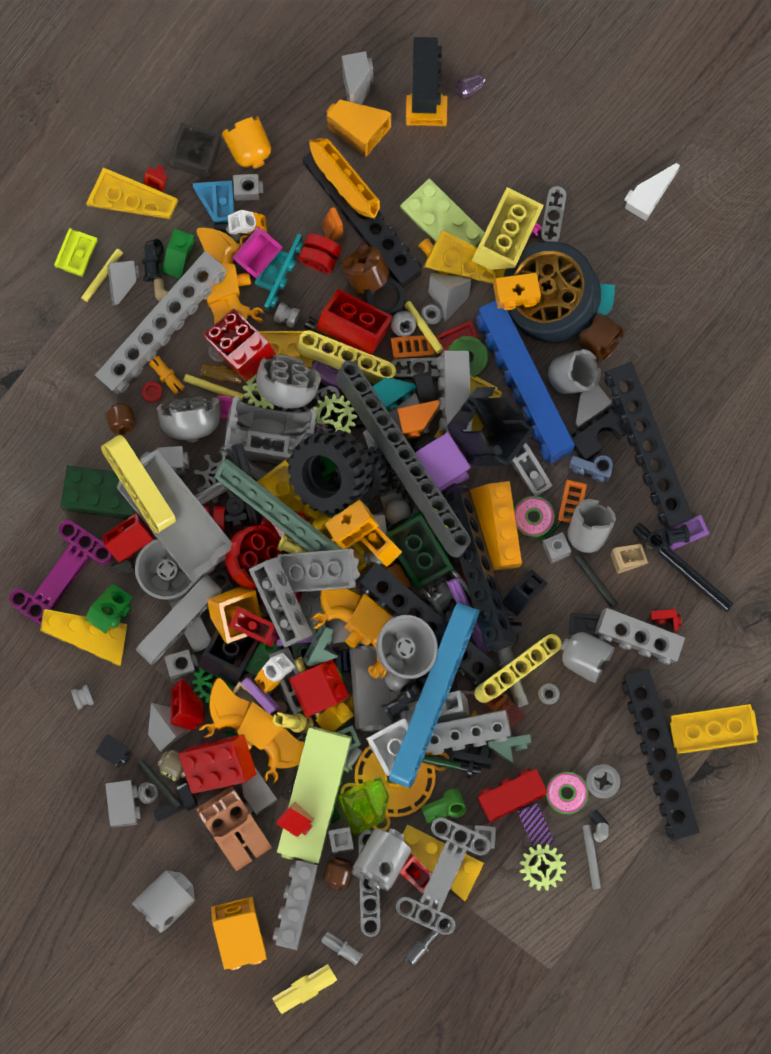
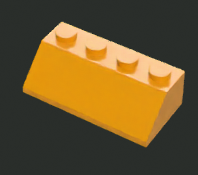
M510 481L490 483L470 489L493 570L519 568L522 560Z

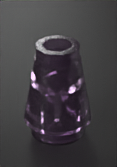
M480 73L459 80L458 84L455 85V90L461 99H469L486 84V79Z

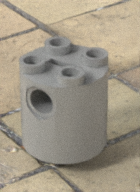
M391 828L388 832L374 829L356 860L351 873L360 879H367L369 881L368 885L376 890L382 888L388 891L408 859L411 848L403 842L404 836L400 832Z
M165 870L132 904L140 913L144 914L145 919L153 927L162 933L196 901L194 899L193 884L182 873Z

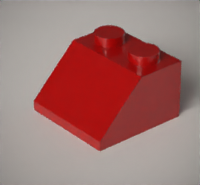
M333 659L308 667L289 678L306 718L334 706L349 697Z

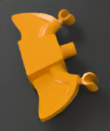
M198 228L196 230L204 251L208 252L227 270L224 280L211 289L212 293L207 298L208 307L211 308L214 315V325L232 309H235L245 320H247L248 316H252L256 322H263L261 318L256 317L259 313L265 314L261 308L250 310V307L242 305L239 300V286L251 285L249 273L237 274L235 264H233L234 259L232 258L250 236H242L240 243L237 244L229 235L210 228ZM203 274L204 281L208 279V274Z
M343 588L321 590L320 602L323 614L317 613L309 621L316 619L318 625L313 628L318 629L325 624L326 620L340 619L346 622L344 628L350 632L345 640L350 647L356 648L361 641L364 645L372 643L376 648V641L380 630L394 617L366 594L360 597V595L349 589ZM377 656L376 661L378 664L373 668L371 675L374 677L376 672L380 671V679H382L387 671L381 665Z
M216 679L211 691L209 706L214 723L202 725L199 731L205 727L208 728L209 733L203 738L212 736L215 729L220 730L223 727L236 729L235 732L238 735L244 734L249 750L254 745L259 750L264 749L268 754V766H270V769L264 775V781L266 782L268 774L274 776V784L278 779L276 768H290L300 764L305 743L294 738L286 728L276 726L273 723V716L252 701L249 703L239 698L222 679Z

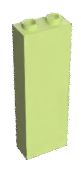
M314 726L309 727L289 807L296 802L314 818L311 822L313 827L305 836L301 833L298 837L283 829L277 850L278 853L282 854L281 857L294 860V857L302 859L303 862L311 864L321 861L352 736Z

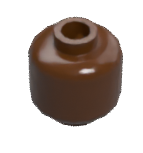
M114 404L106 413L109 428L113 433L127 435L136 425L133 411L128 405Z
M334 857L333 860L327 862L323 879L329 884V888L341 890L342 887L350 885L353 866L348 859Z

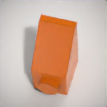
M439 400L397 409L404 437L414 439L420 437V434L425 432L439 410Z

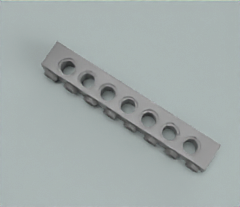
M204 251L95 376L117 395L120 392H124L132 378L137 377L142 372L143 366L155 358L157 355L156 351L169 342L172 333L184 325V320L187 316L192 315L198 309V304L210 296L212 293L211 289L224 280L227 270L208 252ZM208 274V279L200 282L201 276ZM190 289L195 290L193 296L186 297V294ZM181 305L180 310L177 313H173L174 306ZM167 320L166 326L160 329V322ZM153 336L152 342L145 344L146 338ZM135 351H139L138 358L132 360V354ZM125 367V372L122 375H118L119 368Z

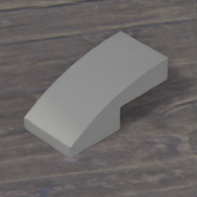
M461 825L488 838L491 846L490 849H494L496 827ZM458 831L455 834L457 842L462 843L466 841V832ZM478 840L474 846L475 848H486L487 843L484 840Z

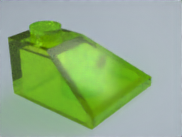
M381 777L364 782L337 796L353 836L384 820L389 795Z

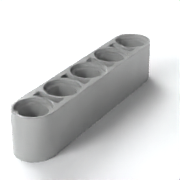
M208 575L204 576L138 645L136 651L150 665H153L208 608L207 599L221 594L223 589Z
M366 830L359 836V855L365 846L362 842L363 837L371 835L373 831ZM365 878L360 879L361 930L365 936L374 937L380 931L379 890L374 888L366 889L363 885ZM369 899L374 900L376 908L373 911L365 910V901ZM368 921H373L376 923L377 929L373 933H368L365 931L364 925Z

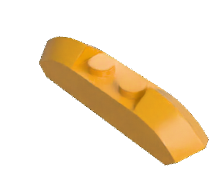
M324 138L309 140L311 153L316 165L337 188L339 194L346 199L347 203L355 211L375 219L380 209V200L330 140Z

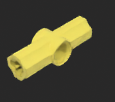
M327 964L311 975H306L291 984V987L280 992L272 999L280 1013L283 1014L299 1003H304L319 994V991L333 984L337 979Z

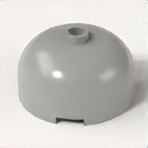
M273 355L272 359L263 358L261 360L256 375V384L259 392L267 401L279 407L292 409L303 407L313 400L317 393L321 376L316 369L311 370L304 366L305 361L286 355Z
M204 396L172 400V403L168 406L160 404L157 407L159 425L163 432L171 438L196 442L199 438L211 434L218 427L221 419L219 399L214 397L211 398L212 401H208Z

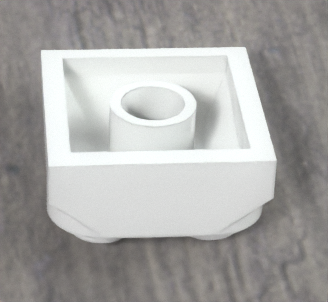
M405 718L366 738L386 776H389L409 726Z

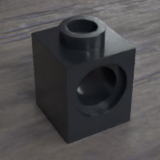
M107 734L96 750L97 754L118 768L121 764L124 766L131 757L129 754L131 750L109 734Z

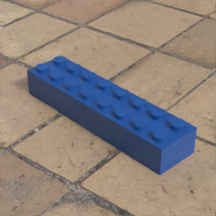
M496 300L478 308V316H476L477 328L480 333L484 332L486 346L489 351L493 350L495 364L498 369L502 368L504 382L507 387L511 386L515 404L517 406L520 405L522 410L525 411L528 419L524 420L526 424L529 423L531 428L535 430L531 436L534 442H539L541 447L539 451L543 460H548L549 464H552L572 455L575 445L508 311L504 310V308L498 309Z

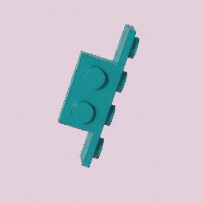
M299 233L289 254L280 251L255 281L256 286L270 291L264 305L267 312L270 311L271 307H276L279 300L277 294L280 289H284L288 280L285 277L288 271L292 272L296 263L294 258L297 253L300 254L301 249L304 247L302 235Z

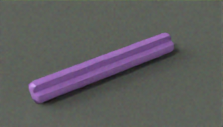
M457 578L448 581L447 584L456 604L461 603L471 607L460 581ZM477 620L471 636L476 647L486 654L491 649L485 648Z

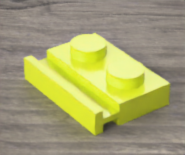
M69 228L55 261V268H60L66 272L83 277L98 239Z

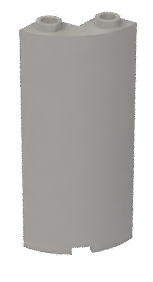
M157 449L152 453L148 451L139 460L172 510L176 522L161 532L155 533L121 481H119L117 489L195 585L204 576L211 573L219 562L225 560V555L231 550L232 542Z

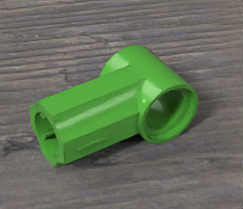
M450 789L444 793L442 799L422 806V811L427 823H431L437 818H443L448 815L460 817L466 812V806L462 792L458 789Z

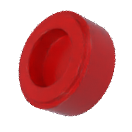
M151 381L143 386L142 395L147 402L157 403L163 396V390L159 383Z

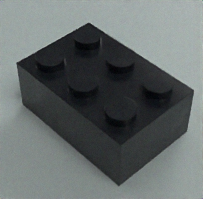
M216 630L202 655L198 667L236 686L260 642L246 636L227 644L224 642L219 631Z

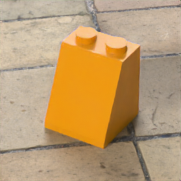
M339 100L336 104H331L326 112L328 129L365 158L391 128V113L357 103Z
M253 897L211 907L212 923L224 970H236L246 964L256 965L267 959Z

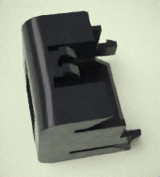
M495 387L476 388L447 425L448 431L467 462L473 466H508L535 431L521 421L503 422V420H527L528 417L524 410L515 411L508 397L489 398L493 395ZM476 414L488 433L487 438L482 431H463L467 429L469 422Z

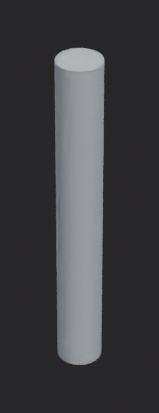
M584 825L582 827L593 890L601 889L591 825Z

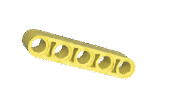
M313 331L302 332L297 343V351L301 355L338 370L345 362L342 357H348L350 361L355 362L359 366L368 382L377 384L384 378L393 379L396 372L395 366L386 360ZM303 341H308L312 345H306ZM322 349H328L331 353H325ZM365 364L369 366V369L363 368L361 365ZM381 372H386L389 376H383Z
M118 435L101 446L103 455L151 529L155 533H159L175 523L176 518L126 439L122 435Z
M549 634L536 642L478 685L475 689L476 699L481 703H487L499 696L558 652L562 646L560 638L555 634ZM546 642L550 644L551 649L547 647ZM531 653L535 655L536 661L532 659ZM516 665L520 667L521 672L516 669ZM500 676L505 679V684L501 681ZM485 687L489 689L490 695L486 694Z

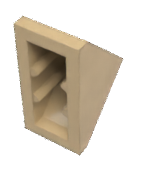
M642 544L616 547L612 549L610 554L617 574L648 564Z

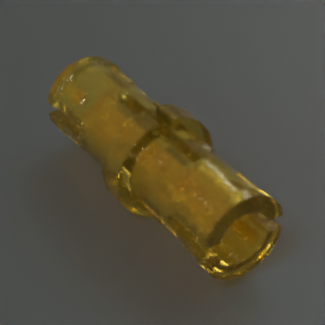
M205 363L202 364L201 368L203 370H201L200 376L218 379V382H223L224 380L241 385L242 378L234 370L226 369V366L217 367Z

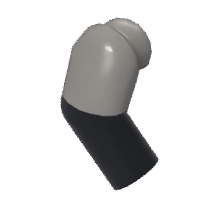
M228 222L214 223L215 230L230 234ZM242 233L230 234L235 242L240 241Z
M596 809L589 817L597 825L593 838L597 842H602L608 837L609 823Z

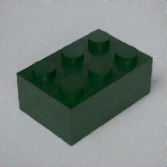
M421 511L386 530L385 535L402 551L398 558L417 589L454 569V560L447 553Z

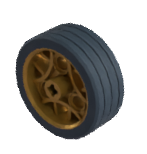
M557 241L541 242L524 249L515 268L506 269L503 277L531 274L536 271L541 298L538 305L534 308L521 305L516 306L512 310H507L511 319L524 334L543 342H561L580 334L591 324L601 302L599 279L591 264L579 250ZM554 269L551 275H545L547 270ZM577 271L579 275L572 282L567 283L564 277ZM574 296L573 301L565 303L567 297ZM558 312V318L548 320V313Z

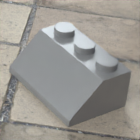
M366 51L342 56L343 81L348 102L361 105L371 92L370 85L374 84L372 59L367 58Z

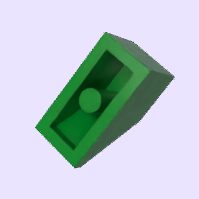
M174 229L165 255L162 269L163 274L178 279L183 276L196 243L194 235Z

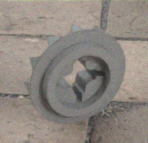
M597 765L589 771L586 785L591 794L597 798L607 799L618 791L620 776L609 765ZM605 773H607L606 781L612 785H604V787L601 790H599L600 783L594 778L601 779L605 775Z

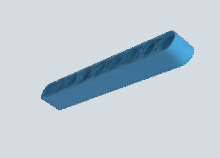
M461 603L456 604L437 651L435 663L429 672L392 767L389 781L407 788L412 787L479 614L478 609Z

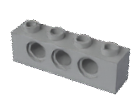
M278 557L250 568V574L284 648L312 636V631Z
M609 608L602 610L594 634L599 635V639L609 643L615 641L623 649H636L639 651L638 654L649 658L650 656L657 657L658 662L666 665L678 661L685 637ZM616 625L622 626L624 630L622 636L616 633ZM636 632L642 634V643H638L635 640ZM656 640L662 642L663 647L661 651L655 648L654 643Z

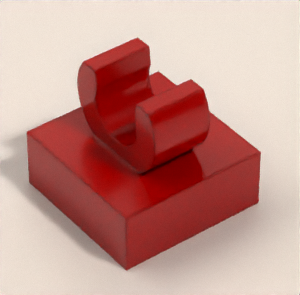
M158 165L155 170L149 167L145 172L144 185L163 192L167 181V175L164 174L166 168Z

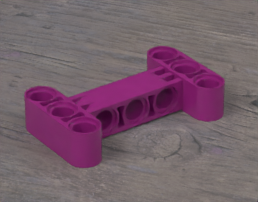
M70 520L63 521L58 528L62 539L70 545L35 594L31 596L22 589H15L9 595L11 605L39 626H41L43 610L53 611L89 559H92L101 566H107L113 560V555L101 540ZM66 528H74V533L72 535H64V530ZM84 539L91 540V544L87 548L81 547V542ZM100 551H108L106 559L98 558ZM17 596H25V600L22 604H15V598ZM35 607L42 608V613L39 616H32V610Z

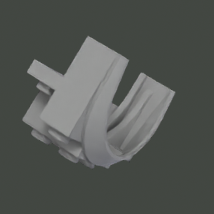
M235 397L228 412L224 449L232 450V445L242 443L248 460L280 464L286 459L289 460L290 455L293 454V449L301 441L314 434L317 412L313 409L307 412H284L264 409L245 404L240 401V397Z

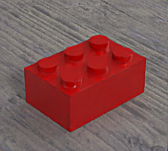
M338 289L322 310L316 329L344 344L373 355L386 336L393 316Z
M244 734L193 745L178 754L191 794L245 783L257 775Z
M530 768L518 773V778L512 780L509 777L499 782L498 788L492 789V787H488L480 792L477 802L488 824L546 796L547 790L537 769L533 771Z

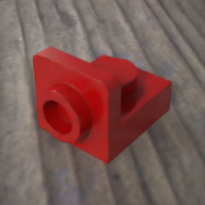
M677 609L651 611L649 614L650 622H655L656 625H665L671 620L672 633L677 632L679 627L682 626L681 615L677 614Z

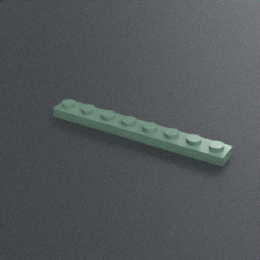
M226 459L222 462L214 477L307 551L342 550V548L231 461Z

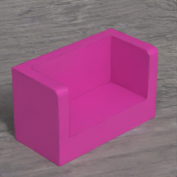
M258 227L232 258L257 279L283 247L263 229Z

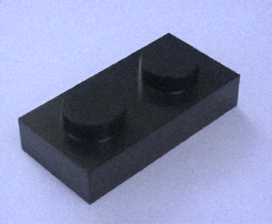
M570 613L569 635L585 632L594 637H599L594 632L600 615Z

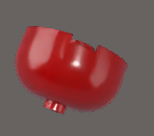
M263 525L242 529L230 539L232 542L231 550L225 555V563L230 576L237 584L246 589L258 590L249 569L264 561L276 558L278 555L285 554L284 550H278L281 538L274 530Z

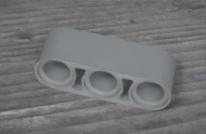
M187 593L176 599L168 600L171 608L173 609ZM200 616L184 632L194 653L207 648L211 640Z

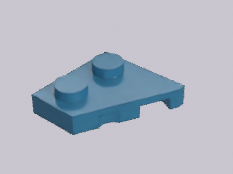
M232 181L193 183V189L213 222H228V215L234 213Z

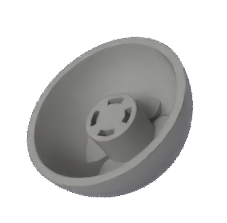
M158 539L148 543L140 551L135 564V574L141 588L150 596L162 600H171L181 597L192 588L193 582Z
M412 615L397 616L388 621L378 634L376 641L378 659L384 669L396 677L403 679L420 677L432 668L437 657L438 647L434 632L426 622Z

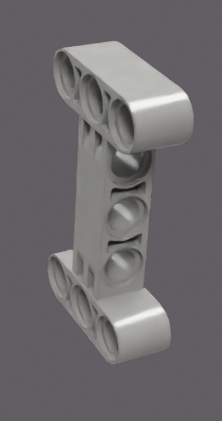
M437 818L432 823V832L435 836L447 842L420 902L408 897L399 899L396 904V910L405 918L438 933L449 935L455 930V921L452 917L440 911L467 851L480 856L485 855L489 852L491 846L490 841L485 836L445 818ZM439 822L447 824V831L443 834H439L435 830ZM458 831L466 832V841L462 843L457 842L455 834ZM476 841H486V849L481 852L477 851L474 846ZM402 902H411L412 910L409 913L401 911L400 906ZM423 910H429L432 913V918L429 922L421 921L420 913ZM449 919L452 923L451 929L442 931L440 928L441 920Z

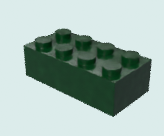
M67 465L60 505L63 511L128 519L137 513L117 489L120 479L114 471Z

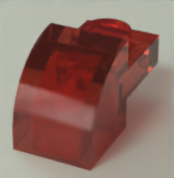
M487 689L485 692L487 695H490V691ZM505 692L491 701L483 703L490 712L507 709L510 729L525 716Z

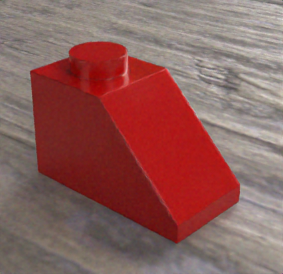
M239 607L229 627L272 647L278 635L272 622Z
M180 679L171 689L170 724L193 731L204 721L203 702L184 679Z
M294 802L277 820L276 824L296 837L301 833L305 836L313 827L311 822L314 818Z
M411 853L399 873L422 894L432 875Z

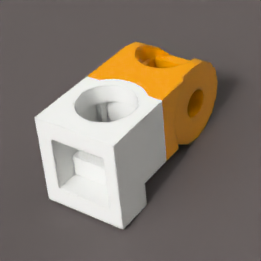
M239 210L228 215L230 234L243 233L252 235L258 227L267 233L266 216L263 214Z
M281 653L268 660L259 671L254 682L267 694L276 688L285 675L290 673L295 666L284 653Z

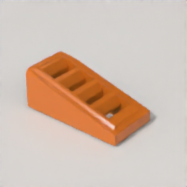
M334 207L330 208L322 222V229L326 238L332 241H336L344 236L343 223Z
M424 335L391 338L394 360L435 356L433 347ZM422 341H427L428 351H424ZM415 342L419 343L420 351L418 352L415 350ZM410 343L412 352H407L406 344ZM402 344L403 353H399L398 345Z
M566 479L558 521L571 522L572 517L566 516L568 518H565L563 514L564 511L574 513L575 509L565 507L566 503L579 505L580 501L584 500L587 488L586 483ZM569 487L578 488L581 491L580 493L569 491ZM567 496L579 497V501L567 499Z

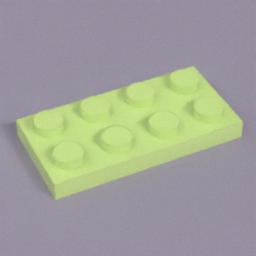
M430 178L400 205V209L434 242H436L441 230H445L476 247L485 233Z

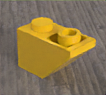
M353 692L349 694L348 698L327 708L316 719V722L322 729L337 732L355 718Z

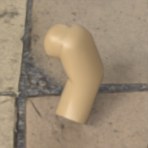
M163 279L153 280L155 298L160 302L168 291L164 289Z

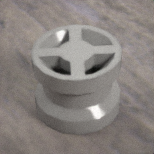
M87 684L82 689L71 690L78 710L82 709L84 705L88 704L91 706L94 704Z

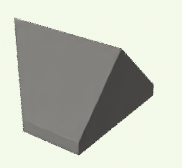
M430 273L428 292L434 304L441 309L444 323L469 298L471 278Z
M151 703L148 736L159 751L162 752L191 730L170 724L171 707Z

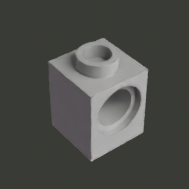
M258 174L233 175L235 201L259 200V193H263V181H259ZM247 184H251L254 186V188L250 191H246L243 189V187Z
M563 532L543 541L542 545L550 564L570 556L571 549Z
M189 649L164 657L171 679L196 672L195 667L198 666L195 654L191 655ZM180 659H186L188 665L184 669L177 668V662Z
M350 827L329 831L333 854L354 850Z

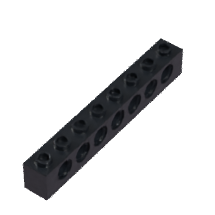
M309 152L302 157L303 165L365 244L380 250L390 270L389 274L404 288L421 276V263L416 257L412 258L408 253L410 250L403 241L399 242L391 225L387 226L383 220L385 218L382 213L378 211L375 219L369 217L360 218L358 216L359 213L347 203L346 199L339 194L332 182L320 171L313 159L312 153ZM377 227L381 229V232L373 234L370 230ZM391 243L394 247L391 250H385L383 245ZM404 259L406 264L398 266L395 261Z
M632 361L604 372L605 384L607 388L611 389L613 394L612 402L621 414L619 416L620 423L623 427H626L628 443L635 450V461L639 467L641 466L644 473L642 474V479L651 491V502L658 509L659 513L657 516L660 524L664 525L665 528H669L692 519L693 516ZM621 382H624V383L627 384V386H628L627 392L621 391V389H620V383H621ZM629 401L635 404L634 412L629 411L627 407ZM636 421H640L643 425L641 432L635 428ZM644 440L648 441L651 445L649 451L643 448ZM652 460L658 463L657 471H654L650 466ZM660 479L666 484L665 490H661L658 487ZM667 499L673 502L672 510L666 507Z
M456 485L441 493L470 537V544L459 559L473 607L479 610L477 620L485 648L499 651L515 644V640L470 489Z
M370 562L355 581L360 585L358 587L359 590L367 596L371 594L376 598L374 602L383 609L388 608L392 612L391 616L394 618L408 615L409 611L414 608L417 613L416 617L426 623L431 622L432 631L436 637L439 649L440 640L444 636L448 622L377 562ZM380 581H382L385 585V588L381 593H379L376 589V586ZM395 595H399L401 599L398 606H394L392 602ZM469 641L457 672L462 676L466 674L471 678L470 683L477 687L499 671L501 667ZM475 662H478L480 668L478 672L474 673L472 666Z
M646 669L625 675L621 686L624 694H628L630 702H627L630 714L635 716L636 722L633 723L637 735H641L642 743H640L642 754L647 755L649 763H646L649 776L653 775L655 781L652 784L654 794L660 797L661 804H659L661 816H665L668 823L665 825L668 838L672 837V840L676 841L700 833L650 670ZM642 689L646 693V698L642 700L636 698L635 690ZM642 710H649L652 713V718L650 720L643 719L641 716ZM655 730L658 733V739L650 740L647 732ZM661 750L665 755L664 760H656L653 755L654 751ZM661 771H668L671 779L663 781L660 778ZM668 791H674L677 794L675 802L667 800L666 793ZM673 812H681L684 817L683 821L680 823L675 822L672 817Z

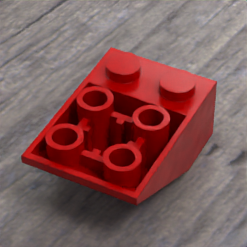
M232 309L203 334V337L245 382L257 374L263 358L272 359L273 355H277L270 343L235 309Z

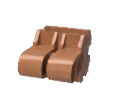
M232 785L195 808L236 872L252 862V859L244 849L245 846L249 847L255 858H258L272 848ZM233 807H240V812L237 815H230ZM215 819H222V824L219 827L212 826ZM237 831L240 833V835H241L242 838H243V839L240 840V841L238 840L237 836L235 835V832H237Z

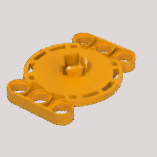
M368 746L357 762L355 783L343 785L340 792L341 797L373 829L386 831L390 827L389 817L407 816L425 805L431 797L435 786V770L443 771L446 767L421 763L412 787L407 788L388 782L387 776L374 752L371 753L368 759L364 757L371 749ZM431 751L425 753V755L435 757L438 755H442L445 757V759H449V756L445 752L432 755ZM361 761L365 763L363 773L358 775ZM427 769H431L432 774H428ZM432 778L431 788L429 792L425 791V789L427 787L428 779ZM358 780H363V785H360ZM347 787L355 788L356 796L354 798L348 799L345 797L344 790ZM422 795L426 796L423 802L416 807L415 803L419 801ZM365 801L369 802L372 806L371 811L366 814L359 810L360 804ZM408 807H411L412 809L404 813H398V810L406 809ZM388 810H394V814L388 813ZM380 816L387 820V825L381 829L377 828L374 823L375 819Z

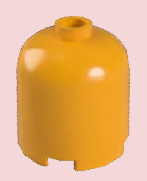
M258 116L255 120H253V117L235 123L236 128L230 132L228 129L222 132V136L238 165L242 167L253 166L256 169L265 164L264 160L271 153V145Z

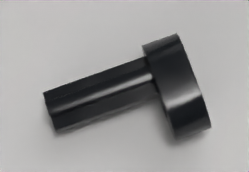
M186 779L176 784L180 795L178 799L182 802L183 807L180 810H176L169 802L154 809V816L158 822L184 809L190 811L198 807L194 794H191Z

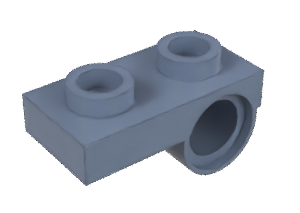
M604 455L597 457L594 463L573 456L569 465L572 472L578 475H584L585 473L592 476L593 480L601 483L609 481L613 467L612 460ZM605 463L608 466V470L600 471L597 468V464Z

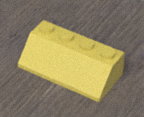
M507 187L471 261L490 270L515 268L544 205Z

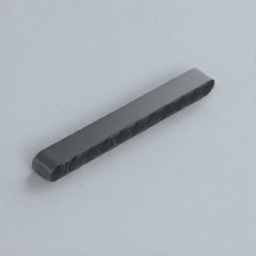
M345 361L336 375L337 384L447 553L453 557H460L470 544L468 533L359 366L353 361Z

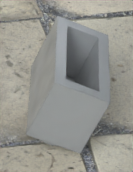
M131 780L105 783L110 826L115 828L138 825L137 819H141L140 807L135 805V798H138L137 785H133Z

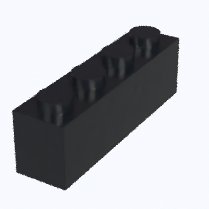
M413 37L412 113L436 114L437 105H441V93H437V89H441V77H437V74H441L442 61L437 60L442 58V46H438V37Z

